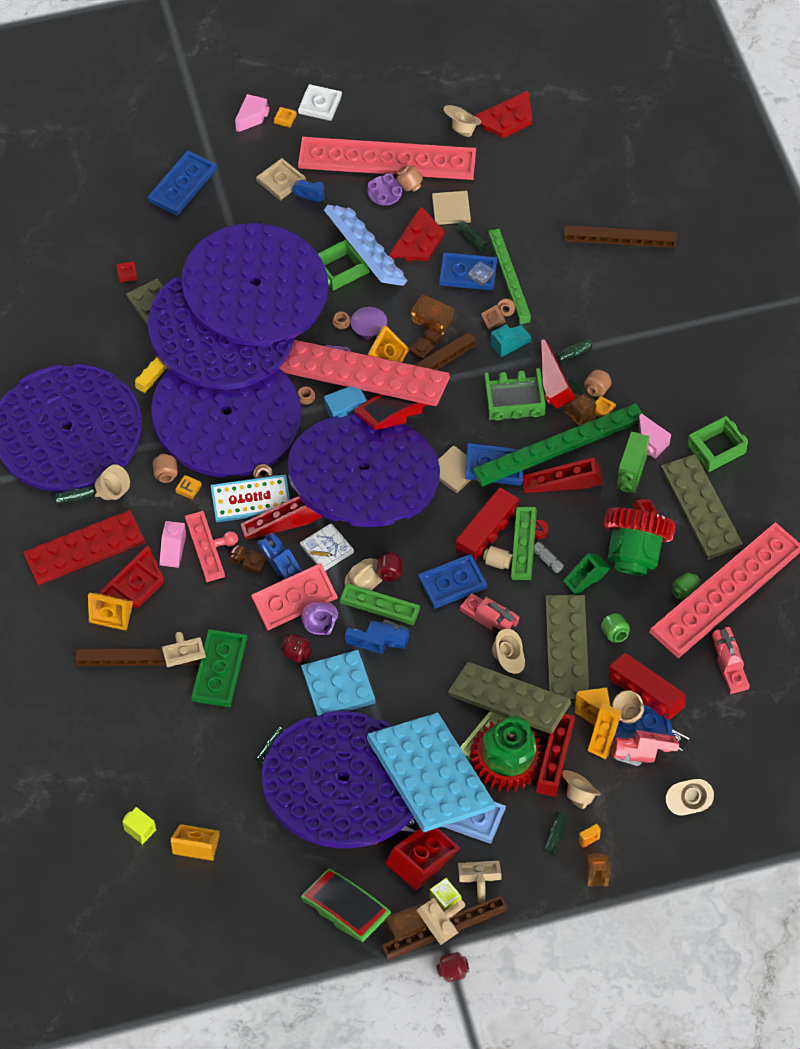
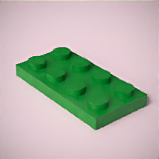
M208 630L204 646L206 658H202L191 697L193 702L231 707L248 639L247 635Z

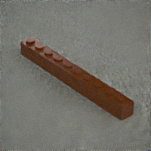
M565 225L564 241L676 248L677 232Z
M467 332L458 339H454L448 345L443 346L440 350H436L430 356L425 357L422 361L417 362L414 366L437 370L476 346V338L470 332Z
M160 648L76 649L75 661L77 666L166 665L163 651ZM200 659L179 665H200Z
M502 895L459 912L449 918L457 931H461L506 912L507 905ZM428 926L383 944L382 951L387 961L437 941Z

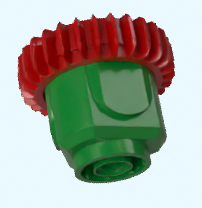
M624 507L609 508L605 514L604 527L612 532L608 559L614 564V570L637 576H646L647 571L654 570L658 566L662 542L673 540L676 523L665 516L653 514L652 512L649 513Z
M510 715L502 721L498 719L496 725L490 722L489 728L484 725L482 731L477 732V737L473 738V744L470 747L469 757L473 758L470 764L474 766L475 772H479V779L485 778L484 785L490 782L491 789L496 785L498 786V791L505 787L506 792H509V788L513 787L516 792L518 785L524 789L525 783L530 786L532 779L536 780L537 774H540L544 758V752H542L543 745H539L540 738L535 739L536 732L530 729V724L527 720L519 716Z

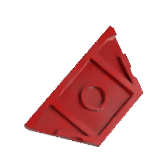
M525 91L475 115V117L481 120L480 125L484 126L485 130L493 132L501 138L509 136L532 125L529 92Z
M420 207L389 256L393 260L394 258H405V261H429L445 236V231Z
M147 545L99 594L133 601L132 607L139 608L164 583L163 575L151 553L150 547Z

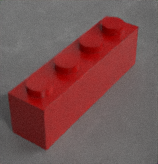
M499 488L457 538L456 551L464 556L471 554L474 561L479 556L482 557L487 546L495 542L500 530H504L507 527L509 519L516 516L519 498Z
M623 654L609 666V679L612 683L620 686L625 691L631 690L637 693L644 705L649 706L658 715L663 716L667 720H670L685 708V693L628 654Z
M564 714L553 733L550 734L536 793L556 798L575 716Z

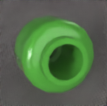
M685 573L673 581V595L677 599L685 600L702 583L697 575Z
M610 614L601 623V630L609 641L615 643L622 642L628 637L630 627L622 615Z

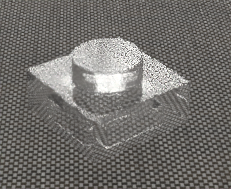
M480 261L469 271L468 277L483 286L494 275V270Z

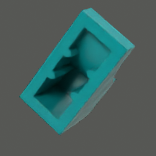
M506 324L491 332V346L500 357H503L531 342L532 337L522 325L509 328Z

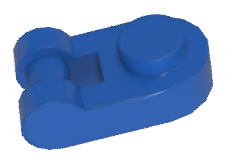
M298 180L292 188L294 194L301 198L321 202L325 198L323 192L324 185L321 182L311 183Z

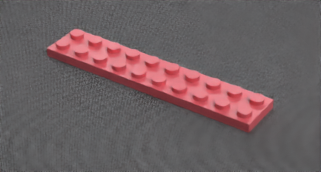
M302 137L298 168L398 175L397 172L403 166L409 165L415 166L422 177L473 180L476 148Z
M294 340L288 358L280 367L287 374L346 387L352 386L364 391L437 406L450 379V375L447 372Z
M775 522L656 623L649 633L677 658H680L800 553V543Z

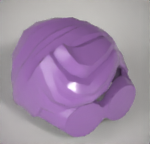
M311 602L303 608L302 623L310 633L329 635L338 618V611L330 602Z

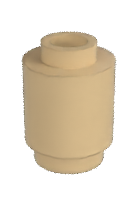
M493 546L489 549L486 548L483 560H486V565L503 570L504 568H510L513 554H510L509 551Z

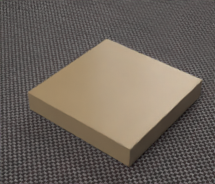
M283 158L256 177V181L279 200H282L293 191L292 188L296 181H306V177Z
M467 191L432 193L434 219L438 225L471 223Z
M453 445L438 459L440 465L439 481L457 494L471 480L465 479L466 454Z

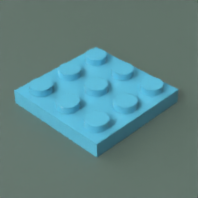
M358 650L301 665L317 717L322 716V713L350 711L376 703Z

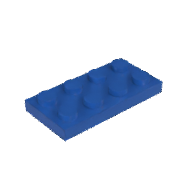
M187 150L148 196V202L178 216L217 170V164Z

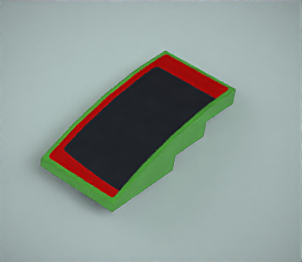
M330 868L301 896L305 903L316 908L319 914L332 921L336 928L361 942H364L391 914L390 910L374 897Z

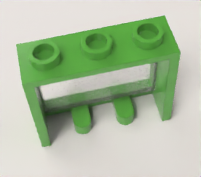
M536 368V377L526 378L524 371H519L517 379H507V374L502 372L499 374V380L489 381L488 373H484L489 420L519 419L521 417L545 415V399L540 368Z

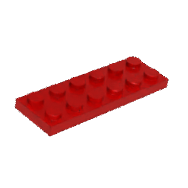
M129 510L23 551V555L38 586L145 544V540Z

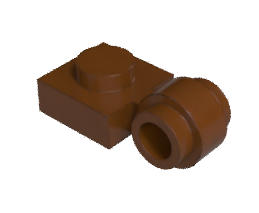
M429 328L425 332L424 338L426 340L420 337L409 348V354L422 361L435 351L434 344L438 345L440 343L442 335L434 328Z
M236 545L229 553V560L232 563L239 564L241 562L243 563V569L259 575L267 563L264 554L250 549L247 555L246 549L241 545Z

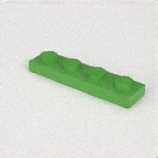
M517 507L511 572L512 580H532L536 507Z
M346 584L340 598L341 604L410 625H414L420 611V605L351 584Z

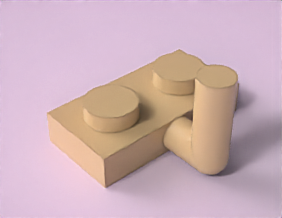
M182 632L175 634V644L162 647L167 667L206 658L201 638L185 641Z
M500 862L458 863L459 881H477L478 903L485 902V881L501 880Z
M433 898L416 911L440 945H442L458 933L449 918L463 909L465 903L459 900L449 909L443 911Z

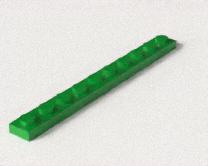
M635 403L473 468L472 473H474L481 487L634 426L639 423V416L643 413Z

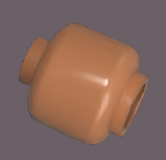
M405 165L397 172L398 176L396 179L405 191L412 190L414 192L421 187L420 183L423 177L415 166Z
M603 370L592 371L584 382L585 390L594 397L603 396L611 386L610 376Z
M164 453L153 460V475L157 480L168 483L177 476V461L173 456Z

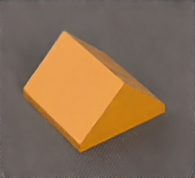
M384 325L368 356L402 363L409 348Z
M89 593V623L126 631L133 601L99 593Z
M607 688L578 691L574 713L595 726L602 704L605 703L610 706Z
M180 824L171 837L173 854L213 861L220 831Z

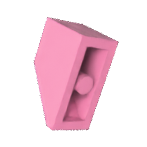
M247 94L235 119L236 131L240 132L263 122L264 117H267L269 113L267 99Z
M641 414L638 423L639 434L650 436L647 455H651L656 459L670 445L671 434Z
M165 522L161 541V566L179 568L186 539L185 523Z

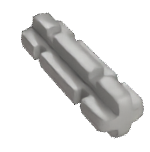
M541 542L534 544V552L540 555L539 557L549 567L552 566L551 569L555 573L563 570L564 565L559 560H556L557 558L547 548L544 549L545 546Z

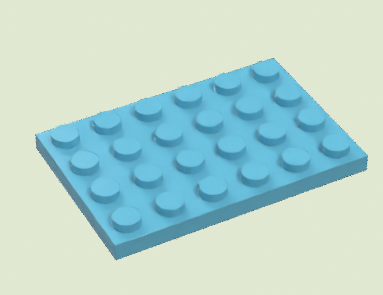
M439 713L368 734L367 740L423 832L494 810L496 804Z

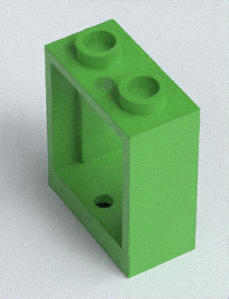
M347 239L318 253L324 265L345 255H348L356 265L335 277L326 269L328 286L332 291L370 273L369 266Z
M725 416L690 434L687 446L696 454L705 469L710 472L745 454L748 440L745 435H741L736 424ZM724 432L735 447L715 457L704 444V441Z
M631 431L619 467L617 489L624 492H636L647 459L650 436Z

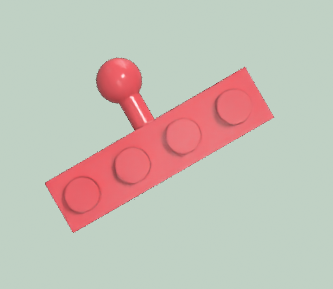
M203 511L186 515L185 520L206 582L225 577L216 547L222 545L235 546L238 542L237 534L229 531L222 538L213 540Z

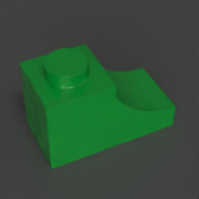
M588 553L563 581L575 595H579L591 584L599 582L611 568L599 555Z

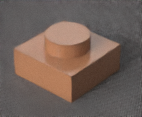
M497 305L481 313L490 331L506 322Z

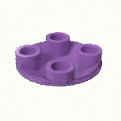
M390 173L374 178L368 183L367 188L369 198L379 205L396 203L401 198L403 192L397 179Z
M375 307L361 308L351 317L352 329L368 340L378 335L384 325L387 326L386 315Z

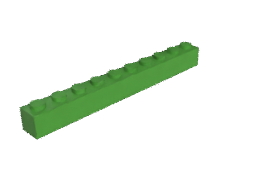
M500 229L488 231V239L494 255L497 257V264L510 300L515 303V314L519 325L530 323L531 315Z

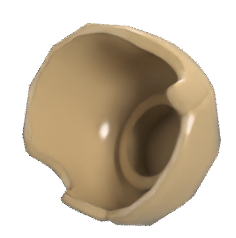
M631 690L622 691L616 695L612 704L613 708L622 711L620 720L626 724L636 722L642 717L644 712V704L641 697Z

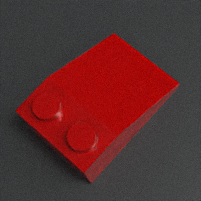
M420 828L393 848L386 865L412 888L417 890L427 883L460 850V847L438 828L423 832Z

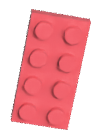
M322 563L251 595L267 631L301 616L303 608L311 602L329 603L338 598Z

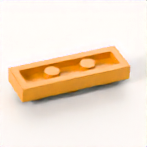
M605 703L602 704L588 748L589 752L604 759L608 757L622 711Z

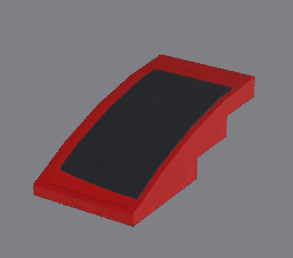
M379 394L356 408L354 413L374 430L405 424L408 416L421 414L423 407L429 405Z

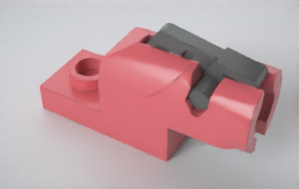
M471 593L460 606V611L490 630L494 627L499 630L510 629L511 626L516 627L519 622L517 614L488 597L482 600Z
M726 627L725 629L714 631L712 638L718 654L717 662L729 693L733 694L748 690L750 685L743 670L744 663L731 628Z
M636 730L634 739L617 737L614 739L612 755H614L613 758L639 766L642 762H654L658 748L664 752L678 751L679 743L675 736Z

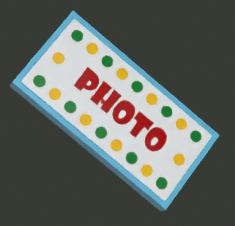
M286 475L211 485L216 523L256 517L290 500Z

